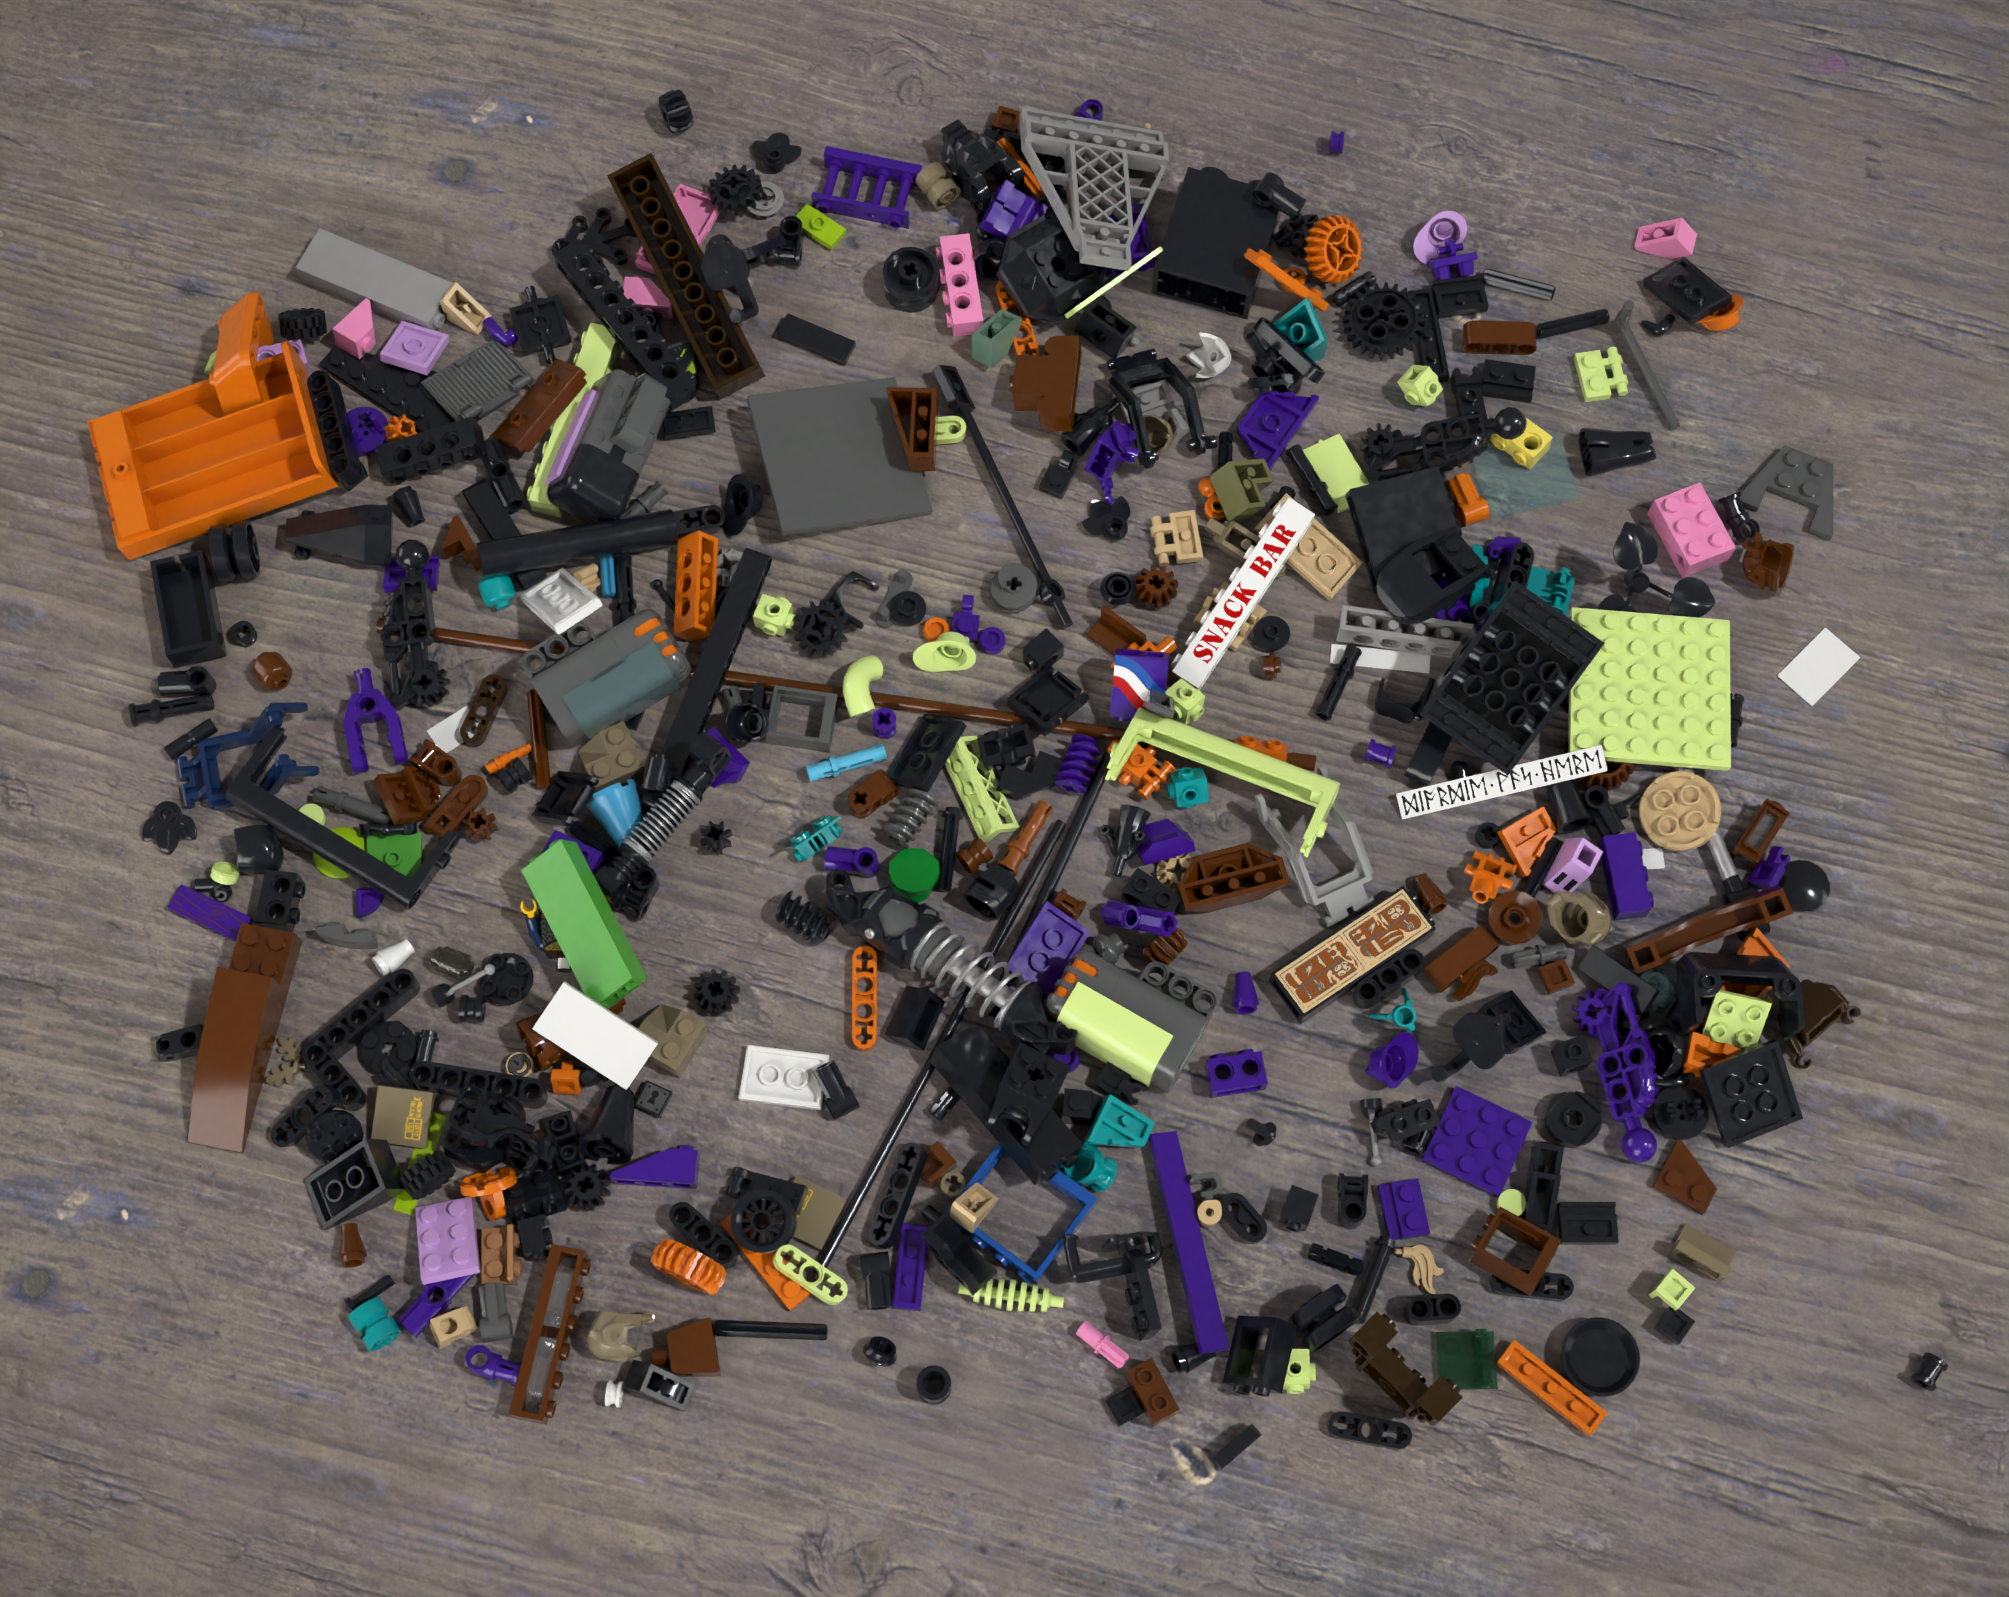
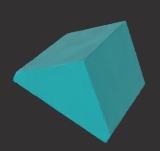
M1305 298L1273 324L1313 361L1324 358L1328 340L1310 298Z

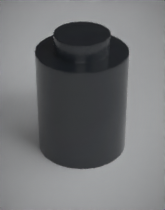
M655 753L653 757L647 758L641 786L643 792L658 796L668 794L666 789H669L674 765L669 760V756Z

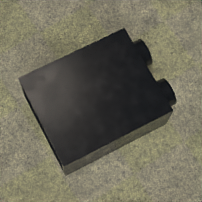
M1188 167L1161 246L1163 251L1159 253L1154 267L1151 293L1248 319L1263 270L1247 260L1244 254L1248 248L1257 253L1261 249L1269 254L1281 215V211L1272 205L1265 207L1254 200L1252 192L1261 180H1252L1249 183L1228 178L1225 172L1215 167H1204L1201 170Z

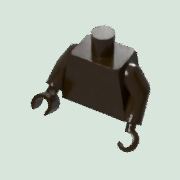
M1808 979L1801 982L1805 1029L1789 1040H1785L1791 1052L1797 1054L1795 1063L1801 1069L1808 1068L1812 1063L1810 1059L1805 1065L1800 1063V1059L1805 1055L1803 1052L1804 1045L1807 1047L1839 1018L1845 1024L1854 1023L1849 1012L1854 1017H1858L1861 1014V1010L1857 1006L1849 1007V1001L1834 985L1819 982L1813 983ZM1778 1003L1777 1020L1782 1033L1780 1004Z

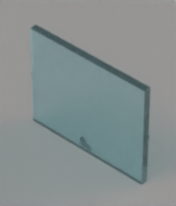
M1557 431L1547 432L1553 437L1550 448L1531 470L1524 465L1516 463L1509 453L1505 450L1497 449L1494 445H1489L1479 457L1476 456L1473 459L1472 465L1478 480V486L1488 504L1491 519L1579 500L1580 497L1569 468L1570 465L1565 457ZM1525 446L1527 449H1534L1533 447Z

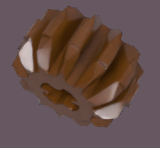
M1154 564L1151 566L1150 571L1143 568L1141 576H1136L1135 583L1137 584L1135 594L1139 595V603L1147 601L1146 606L1148 609L1152 604H1156L1158 610L1162 607V603L1169 606L1172 601L1171 598H1176L1177 596L1176 588H1178V581L1173 579V571L1165 573L1166 567L1164 565L1160 570H1156Z
M1177 927L1170 936L1157 934L1144 948L1142 955L1147 959L1148 963L1158 961L1168 965L1187 946L1188 938Z

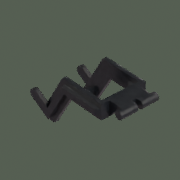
M1154 348L1134 353L1133 358L1126 355L1106 361L1108 370H1116L1111 372L1109 388L1127 409L1131 429L1137 434L1134 442L1135 447L1139 449V464L1143 465L1145 469L1152 468L1159 457L1155 448L1150 449L1140 401L1130 389L1133 386L1165 378L1183 399L1192 438L1187 440L1188 450L1190 452L1195 451L1197 455L1205 454L1206 449L1217 448L1216 437L1214 435H1205L1195 388L1168 357L1157 360V353Z

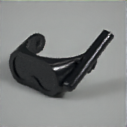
M851 571L828 599V603L834 602L836 605L835 610L841 607L844 611L842 616L848 617V623L862 629L864 627L863 622L853 617L843 607L841 601L842 590L845 585L858 583L859 581L864 582L875 591L879 589V586L873 580L855 571Z
M1382 678L1375 701L1376 712L1379 715L1390 717L1402 723H1411L1414 719L1417 721L1422 720L1423 716L1419 712L1429 700L1436 680L1429 678L1425 691L1417 702L1402 704L1386 695L1383 688L1385 678Z

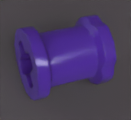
M889 708L876 710L872 717L875 735L880 739L893 737L896 733L895 713Z
M1371 739L1364 761L1369 762L1371 760L1385 764L1386 768L1390 769L1397 746L1392 745V747L1375 743V740Z

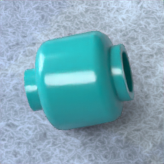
M508 574L487 578L482 576V581L478 584V590L484 605L489 608L495 607L497 611L510 607V601L516 597V590Z

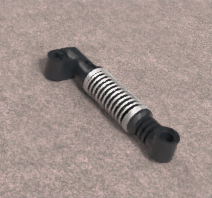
M706 732L700 733L690 745L689 754L694 763L682 777L676 778L670 784L672 789H666L668 794H662L664 799L658 798L660 803H655L656 808H651L652 813L647 812L648 818L643 817L644 822H639L640 827L635 826L637 831H631L632 835L636 838L627 836L628 839H624L625 841L620 845L621 850L618 852L620 857L616 855L614 857L616 861L612 860L610 862L611 867L604 866L595 873L594 877L606 900L614 904L623 897L629 885L627 879L632 880L631 874H637L635 869L640 870L642 867H647L653 861L652 856H656V851H660V847H664V842H668L667 837H672V833H676L675 828H680L679 823H684L683 819H688L687 814H692L691 809H695V805L698 806L703 800L702 794L731 761L732 756L727 747Z

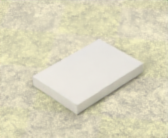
M747 1045L739 1100L822 1111L824 1094L812 1071L822 1064L829 1062L830 1056Z

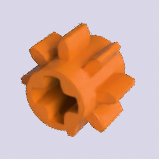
M405 414L398 418L396 416L389 418V425L383 428L386 431V440L390 442L418 433L415 431V422L407 419Z

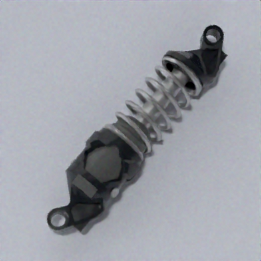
M833 869L827 874L826 894L830 902L826 905V910L839 918L841 926L848 936H860L885 953L887 960L900 969L907 968L911 972L920 970L921 978H926L930 974L937 977L935 981L936 988L946 984L951 976L955 977L956 980L950 990V998L957 997L966 985L970 987L971 990L964 1001L965 1008L971 1007L980 995L986 998L979 1011L980 1018L987 1016L995 1005L1001 1008L994 1020V1027H998L999 1031L1008 1037L1011 1046L1018 1047L1021 1042L1044 1054L1048 1052L1059 1055L1070 1054L1074 1050L1077 1030L1068 1029L1062 1021L1049 1022L1044 1012L1042 986L1034 982V980L1024 983L1022 972L1009 974L1007 962H999L994 965L995 960L992 952L980 954V948L976 942L965 945L963 933L957 932L951 935L949 924L940 918V913L926 903H917L893 886L874 891L855 892L849 873L843 869ZM841 884L843 887L838 888L834 887V885ZM970 947L975 948V956L972 961L962 956L963 952ZM985 957L990 958L987 971L977 966V963ZM1004 967V976L1001 981L991 975L997 968ZM1019 977L1016 991L1006 986V983L1012 978ZM1066 1035L1070 1039L1062 1040L1059 1039L1058 1036Z

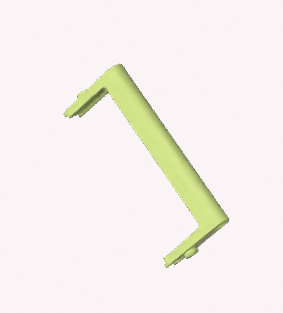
M1141 707L1135 713L1119 743L1115 742L1111 749V759L1107 765L1109 771L1105 777L1107 781L1110 779L1116 781L1137 743L1143 741L1316 807L1304 834V842L1300 849V852L1304 853L1305 857L1309 856L1317 837L1323 838L1328 825L1325 820L1340 788V783Z

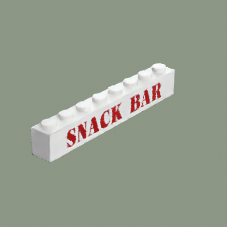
M1288 498L1285 504L1282 502L1278 504L1272 514L1275 516L1270 525L1266 523L1258 535L1261 539L1256 547L1251 545L1243 558L1246 559V562L1242 568L1238 566L1235 568L1229 578L1232 582L1227 590L1222 588L1214 601L1217 605L1213 611L1207 610L1202 617L1200 623L1203 626L1199 632H1192L1185 643L1188 648L1184 654L1178 653L1171 664V667L1174 668L1172 676L1178 680L1182 678L1191 686L1201 690L1241 630L1243 624L1252 614L1315 519L1313 512L1291 498Z

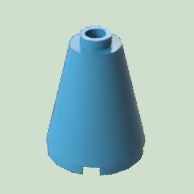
M628 779L629 785L623 787L620 782L594 793L592 795L594 800L588 799L586 803L587 808L619 849L621 843L625 841L624 839H628L627 836L636 838L632 835L631 831L636 832L635 826L640 827L639 822H644L634 779Z

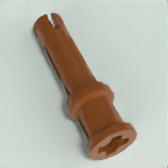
M1043 800L1037 802L1015 840L1009 841L1007 851L1001 860H997L995 865L1010 869L1015 874L1014 877H1016L1018 874L1017 868L1022 860L1029 856L1031 843L1044 825L1047 817L1053 811V807H1050V804Z

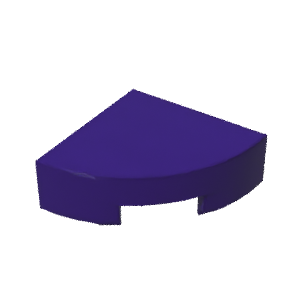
M372 888L356 889L358 918L366 917L375 912L383 902L384 896Z

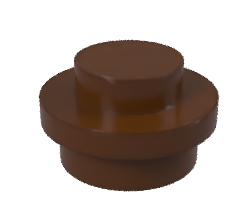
M1270 652L1269 655L1263 656L1265 677L1271 676L1274 679L1277 678V673L1282 672L1281 658L1276 657L1275 652Z

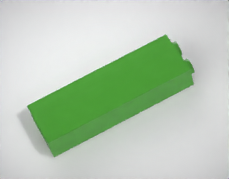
M563 839L556 840L549 845V849L544 853L533 857L529 861V865L521 871L584 994L609 1009L645 982L647 977L577 842Z

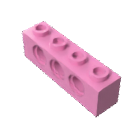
M970 234L940 237V247H936L937 262H942L943 266L942 269H939L940 283L946 285V290L942 291L944 306L949 305L950 311L946 313L947 328L952 327L953 337L972 335L973 332L983 325V315ZM953 262H958V263H960V264H958V265H953V264H951V263H953ZM956 284H963V286H961V287H957V286H955V285H956ZM959 306H966L967 308L960 309V308H958V307H959Z

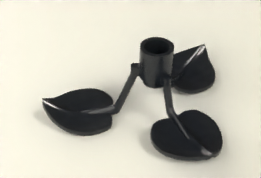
M1625 522L1614 544L1613 557L1617 565L1628 570L1624 575V582L1628 586L1626 589L1627 600L1625 601L1618 594H1612L1606 597L1597 609L1637 612L1632 606H1629L1632 602V593L1644 592L1649 587L1672 598L1669 604V611L1673 616L1699 618L1712 609L1715 605V598L1706 583L1696 577H1686L1678 581L1674 587V594L1650 582L1649 577L1642 571V565L1651 564L1656 560L1658 555L1656 540L1644 528L1630 522Z

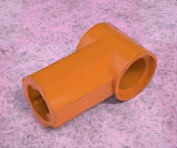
M1461 473L1448 481L1449 489L1457 504L1456 510L1459 521L1464 527L1489 519L1490 511L1488 504L1483 497H1479L1469 474Z

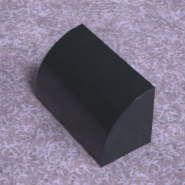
M906 986L884 1035L902 1045L924 1051L945 1001L929 989Z

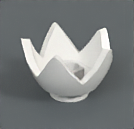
M1199 333L1203 347L1186 355L1193 364L1201 369L1195 377L1209 378L1219 375L1231 362L1229 348L1221 338L1208 333Z

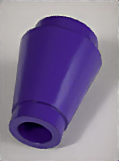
M1238 972L1235 974L1232 1006L1238 1014L1254 1013L1257 1011L1259 1000L1251 973Z

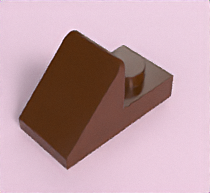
M456 515L452 519L441 550L445 559L461 553L467 565L472 563L474 569L478 571L480 570L477 548L459 515Z

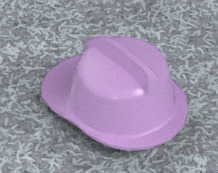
M1449 210L1439 212L1433 216L1414 239L1413 249L1419 261L1427 264V261L1446 258V254L1438 255L1437 248L1445 246L1446 238H1452L1455 244L1462 243L1468 230L1466 220L1459 213Z

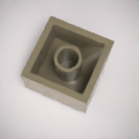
M624 721L599 731L578 751L587 774L599 780L597 786H593L596 792L619 782L622 787L629 785L628 779H634L635 783L643 780L645 766Z
M663 1004L646 1017L638 1028L658 1042V1045L647 1060L678 1078L682 1076L709 1032L706 1023L683 1010Z

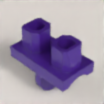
M1446 238L1445 246L1438 247L1437 252L1438 255L1446 254L1447 257L1427 261L1428 268H1433L1435 280L1451 279L1449 267L1451 264H1457L1458 277L1474 274L1473 260L1478 259L1477 252L1456 255L1457 251H1463V244H1455L1452 238Z

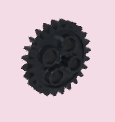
M1385 282L1383 288H1379L1378 284L1375 283L1374 290H1370L1365 286V294L1357 291L1356 299H1349V306L1345 307V315L1343 316V332L1347 333V341H1353V349L1360 346L1361 355L1369 351L1371 359L1375 353L1379 354L1380 360H1383L1384 354H1388L1389 358L1393 359L1394 352L1403 356V348L1411 351L1412 343H1419V336L1423 335V327L1425 326V318H1423L1424 309H1420L1421 301H1415L1414 293L1407 296L1406 287L1398 291V284H1395L1390 289L1387 282ZM1390 304V305H1393L1394 307L1387 308V307H1385V305ZM1363 315H1370L1371 317H1370V318H1364V317H1362V316H1363ZM1404 324L1406 326L1401 328L1397 327L1396 325ZM1376 334H1380L1383 337L1375 338L1373 336Z

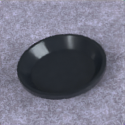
M1594 1317L1577 1323L1567 1333L1561 1347V1362L1568 1379L1578 1389L1592 1396L1608 1397L1624 1391L1632 1384L1639 1370L1640 1353L1634 1337L1624 1326L1608 1318Z

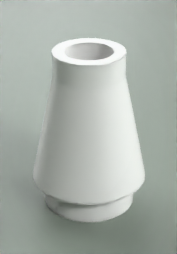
M405 939L402 942L377 951L376 955L372 957V961L377 970L385 976L388 973L392 974L410 955L415 953V950L410 942Z

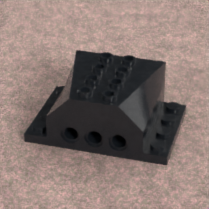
M1514 580L1499 603L1495 601L1476 621L1445 664L1432 688L1434 693L1419 714L1500 771L1509 775L1605 643Z

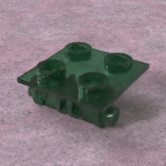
M1476 1329L1475 1331L1436 1332L1439 1377L1442 1376L1445 1380L1450 1378L1457 1384L1460 1390L1498 1389L1493 1331Z

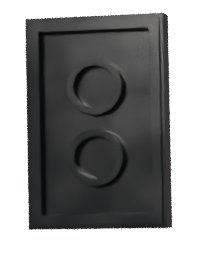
M1685 257L1644 279V286L1690 325L1732 302L1731 294Z
M924 714L888 777L895 785L929 792L964 732L966 725L960 720Z

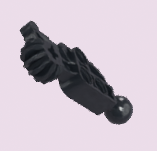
M1507 407L1501 410L1494 419L1483 420V414L1480 413L1429 422L1422 427L1420 434L1403 437L1400 430L1391 432L1392 427L1390 424H1387L1385 429H1382L1381 424L1378 423L1376 424V431L1368 427L1367 433L1369 436H1361V441L1364 444L1360 446V451L1366 452L1363 460L1369 465V471L1366 475L1367 480L1371 484L1436 467L1430 463L1433 457H1441L1443 459V462L1438 465L1440 472L1453 470L1452 467L1456 466L1462 468L1463 464L1467 462L1469 464L1472 463L1476 456L1479 457L1482 454L1481 447L1486 443V435L1498 434L1504 439H1516L1524 433L1527 427V420L1525 415L1517 408ZM1456 428H1462L1466 432L1464 435L1456 437L1452 434V431ZM1431 432H1436L1440 435L1435 441L1427 440L1426 436ZM1381 441L1385 444L1383 448L1385 460L1382 459L1381 449H1379V442ZM1420 454L1411 467L1383 470L1400 456Z
M407 540L400 544L395 556L399 567L406 571L407 580H401L398 589L393 592L389 591L388 595L390 597L387 601H384L383 605L386 608L385 612L382 613L384 622H382L380 635L383 641L384 657L390 666L392 694L390 704L396 709H403L405 705L411 702L418 707L422 706L425 702L427 706L433 707L434 699L442 703L443 698L440 695L442 693L448 695L450 692L444 686L451 684L450 679L444 678L447 671L445 669L439 670L438 663L429 661L428 646L434 643L436 639L430 582L422 574V569H424L429 560V552L422 542ZM417 602H423V609L418 613H414V605ZM422 627H426V635L418 639L416 637L417 631ZM400 631L401 636L399 640L391 642L390 637L392 633ZM409 650L411 671L402 689L397 663ZM429 679L432 681V684H429L428 689H425L423 685H426Z

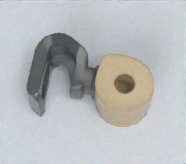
M1214 1172L1194 1174L1189 1182L1190 1186L1208 1182L1212 1184L1210 1189L1200 1193V1197L1204 1201L1199 1205L1196 1212L1199 1225L1204 1228L1215 1227L1222 1216L1221 1203L1214 1199L1221 1191L1222 1179Z

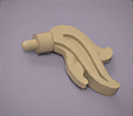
M1424 1245L1403 1246L1402 1249H1396L1394 1251L1395 1254L1401 1255L1402 1258H1411L1414 1262L1412 1276L1415 1285L1418 1287L1421 1284L1422 1289L1428 1295L1435 1294L1432 1277L1440 1276L1444 1269L1436 1266L1431 1251Z

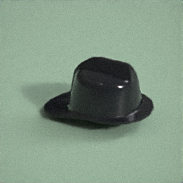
M743 474L734 475L727 486L723 507L725 520L722 528L729 536H736L741 533L747 521L756 515L762 507L760 485L750 483Z

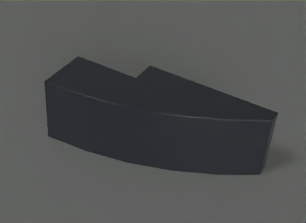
M1533 1140L1527 1179L1524 1220L1542 1230L1552 1231L1561 1181L1560 1170L1564 1146Z

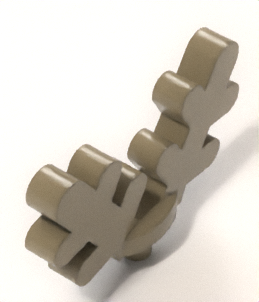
M281 1036L278 1042L282 1046L278 1048V1051L281 1054L289 1053L284 1056V1059L287 1062L294 1061V1064L290 1067L288 1064L283 1063L281 1065L282 1071L273 1068L271 1070L273 1075L266 1078V1082L269 1085L275 1084L281 1088L285 1079L288 1084H292L294 1076L300 1072V1069L307 1068V1064L303 1063V1057L301 1056L303 1046L301 1044L296 1045L297 1041L293 1037L287 1040L284 1036Z

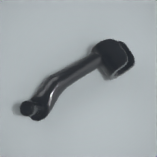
M1683 1073L1672 1079H1656V1087L1675 1088L1688 1084L1690 1080H1693L1695 1074Z

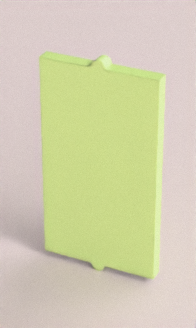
M1340 433L1324 441L1320 439L1317 444L1303 450L1321 481L1326 482L1328 485L1327 490L1338 505L1336 509L1338 513L1349 509L1345 494L1350 489L1370 484Z

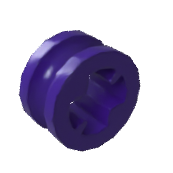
M1331 131L1329 153L1337 151L1339 154H1342L1344 132L1341 131L1339 134H1336L1335 131Z

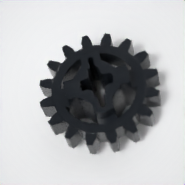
M735 164L732 170L724 167V173L716 172V179H710L711 187L708 188L712 205H716L718 211L724 209L726 215L731 211L738 215L739 210L748 213L747 207L755 208V200L761 201L762 199L760 193L763 192L760 176L755 174L753 168L747 172L746 165H743L741 169H737Z
M820 600L819 606H816L811 601L810 609L807 610L805 607H802L801 610L804 614L802 616L795 615V619L799 624L793 625L792 628L799 633L794 635V639L801 641L799 647L802 650L808 647L807 653L810 656L815 651H817L819 658H822L826 651L830 656H833L832 649L836 648L841 651L840 642H848L844 633L851 631L845 625L849 622L847 616H842L844 611L841 607L835 610L836 605L832 601L828 606H826L824 600ZM821 613H828L832 616L827 618L822 616ZM819 620L825 626L823 632L825 637L819 633ZM837 632V634H836V636L834 637V639L831 640L832 637H833V635H834V633ZM808 640H818L822 645L813 644Z

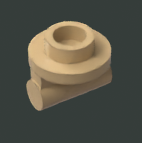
M594 563L573 574L574 578L591 592L596 590V587L601 584L600 579L597 577L598 566Z

